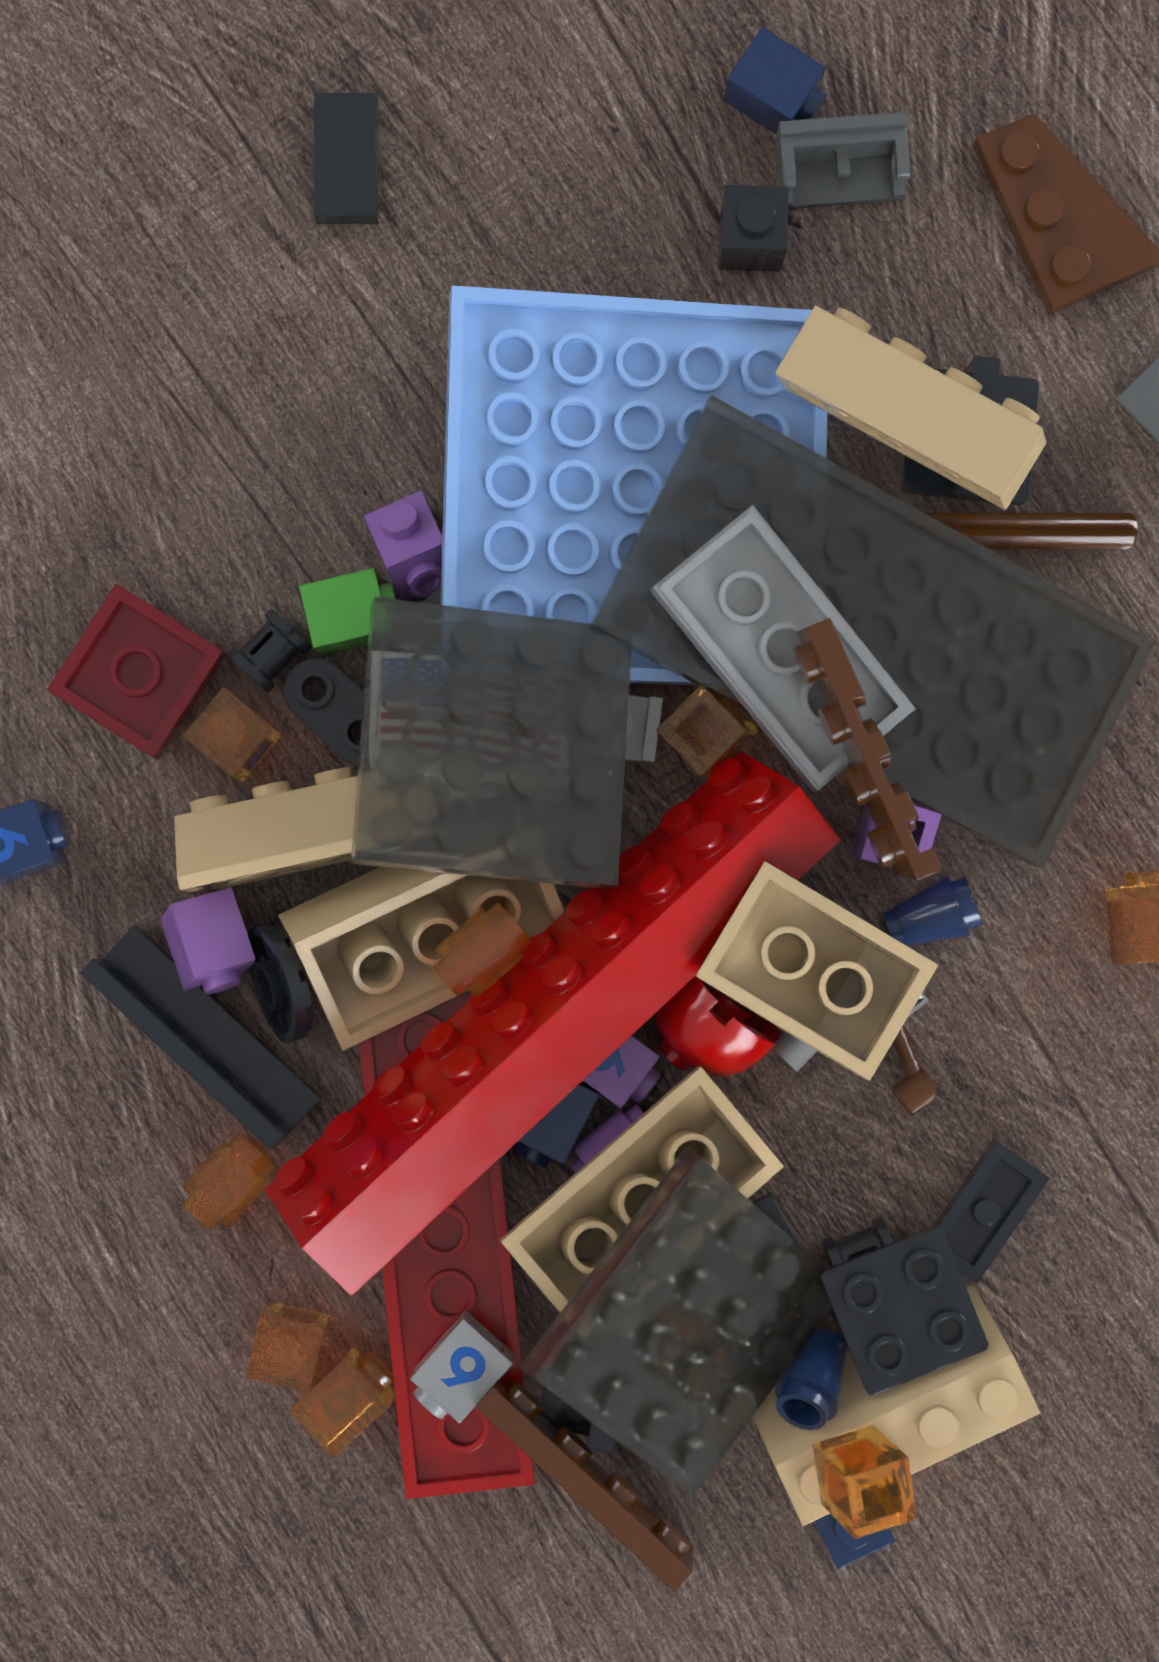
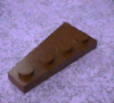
M831 618L797 631L802 644L793 647L796 661L805 681L808 684L817 681L827 705L818 709L819 717L830 743L833 746L842 743L851 767L843 770V776L856 806L860 807L866 804L876 829L867 832L878 863L882 868L891 866L895 875L914 880H920L942 871L943 869L934 849L931 848L920 853L911 832L917 829L916 820L919 819V815L908 791L904 792L896 780L889 783L884 770L891 768V752L872 718L862 720L858 708L866 705L865 694Z
M499 1379L477 1403L476 1408L669 1588L675 1592L693 1572V1545L672 1523L665 1518L659 1517L644 1504L636 1490L615 1472L609 1474L591 1458L593 1455L592 1451L587 1449V1445L576 1434L566 1427L559 1431L540 1414L544 1409L542 1404L518 1382H514L508 1387Z

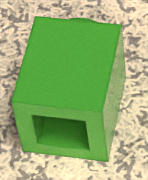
M374 568L299 586L313 648L320 656L377 643L391 629L390 622L401 619L392 582L381 584Z

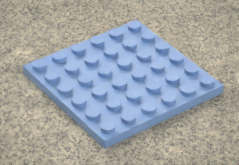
M452 285L449 292L439 675L727 687L649 589L752 505L824 593L827 412L787 391L775 374L812 310Z

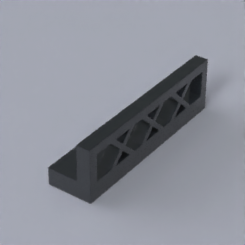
M133 926L103 959L93 958L80 972L86 980L270 1150L281 1144L323 1098L212 994L206 995L202 986L183 991L173 958L139 926Z

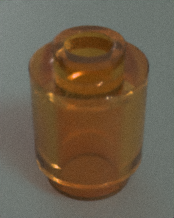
M497 902L487 912L481 907L434 948L441 957V960L433 968L457 996H460L468 989L477 998L524 958L521 951L533 941L506 909Z
M238 1132L230 1142L223 1139L184 1182L182 1187L189 1197L183 1203V1206L209 1229H212L218 1222L230 1228L271 1183L268 1176L277 1165L254 1142L241 1132Z

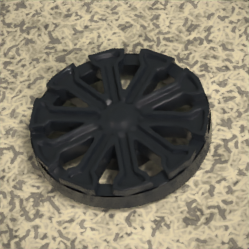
M275 922L252 927L249 930L248 938L256 960L249 969L259 1004L267 1022L276 1036L284 1043H291L309 1036L308 1031L312 1029L313 1017L310 1010L306 1009V1007L311 1006L312 1003L307 981H300L298 972L302 971L303 967L294 946L287 947L289 937L281 926L275 925Z

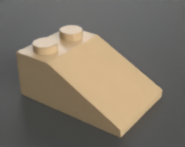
M764 861L696 977L859 1077L870 1081L937 969L938 964Z

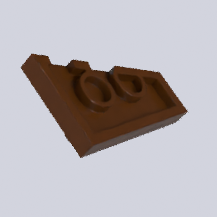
M1034 113L976 138L973 148L1048 314L1159 267V248Z

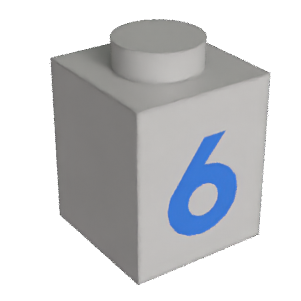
M465 1310L414 1367L410 1380L418 1387L413 1394L437 1418L443 1419L448 1413L460 1424L513 1364L514 1353Z

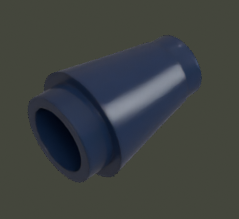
M947 876L898 904L894 909L883 912L890 936L904 945L908 944V946L970 936L969 929L983 925L966 877L950 882Z
M826 1329L813 1331L809 1340L775 1387L776 1409L780 1416L791 1425L805 1430H817L822 1428L826 1421L832 1419L837 1414L845 1354L847 1351V1344L839 1334Z

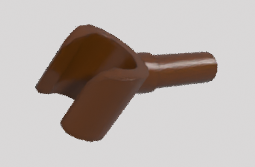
M903 1024L893 1043L901 1066L908 1077L892 1088L907 1112L913 1115L932 1103L936 1095V1087L929 1075L921 1068L919 1060L916 1059Z

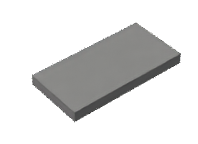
M753 505L649 589L812 792L819 791L845 769L850 762L842 743L833 746L824 731L818 709L827 705L817 681L808 684L800 671L793 647L802 644L797 631L831 618L865 694L866 705L858 708L862 720L872 718L883 736L916 709Z

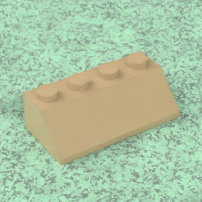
M345 767L315 774L316 785L291 790L289 781H280L252 788L254 799L229 804L227 795H216L189 802L191 813L174 816L176 869L179 890L201 894L432 843L446 836L435 785L372 787L370 773L353 777L352 767Z
M509 806L291 908L278 916L291 945L294 946L303 971L342 1051L477 987L489 978L495 977L517 957L521 946L529 938L543 933L564 913V909L533 831L515 810Z
M698 1066L499 1241L572 1329L587 1342L784 1166L704 1069Z
M972 1283L965 1286L989 1344L985 1351L878 1394L869 1395L863 1386L847 1346L838 1411L820 1429L805 1430L795 1427L785 1421L776 1409L775 1387L786 1371L741 1391L802 1526L895 1483L892 1469L887 1473L886 1462L893 1457L898 1459L905 1477H908L1041 1414L1009 1346ZM896 1468V1476L898 1481L902 1480L900 1470Z

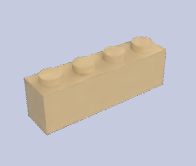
M815 305L775 372L784 388L1006 511L1047 443L1043 428L1037 425L1040 419L1039 415L1013 399L1005 398L1002 405L979 394L983 386L974 378L958 369L949 367L944 375L924 364L927 356L918 348L902 339L893 337L888 345L868 334L871 326L862 318L846 309L838 308L833 315Z

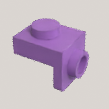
M422 491L364 515L402 604L407 605L428 597L441 586L442 535Z

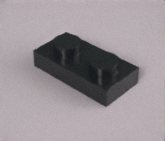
M994 1139L990 1142L933 1225L943 1229L960 1273L976 1284L981 1280L1050 1179L1047 1175Z

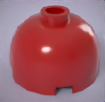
M696 976L654 1014L655 1024L663 1037L658 1045L664 1056L680 1070L686 1071L690 1066L694 1069L701 1066L709 1076L726 1077L749 1069L762 1060L778 1043L777 1040L780 1038V1031L777 1026Z

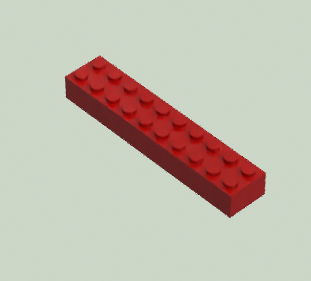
M741 750L734 757L722 761L711 771L708 781L686 801L671 807L664 814L661 824L638 845L622 852L614 862L613 868L590 889L577 894L567 905L566 911L543 933L529 938L521 946L517 957L495 977L480 983L472 992L469 1001L451 1018L430 1029L424 1036L421 1045L397 1067L385 1071L376 1080L372 1090L349 1112L336 1116L326 1127L323 1136L300 1157H295L286 1162L277 1172L274 1181L264 1189L301 1248L351 1296L356 1293L697 975L764 861L798 881L841 841L801 787Z

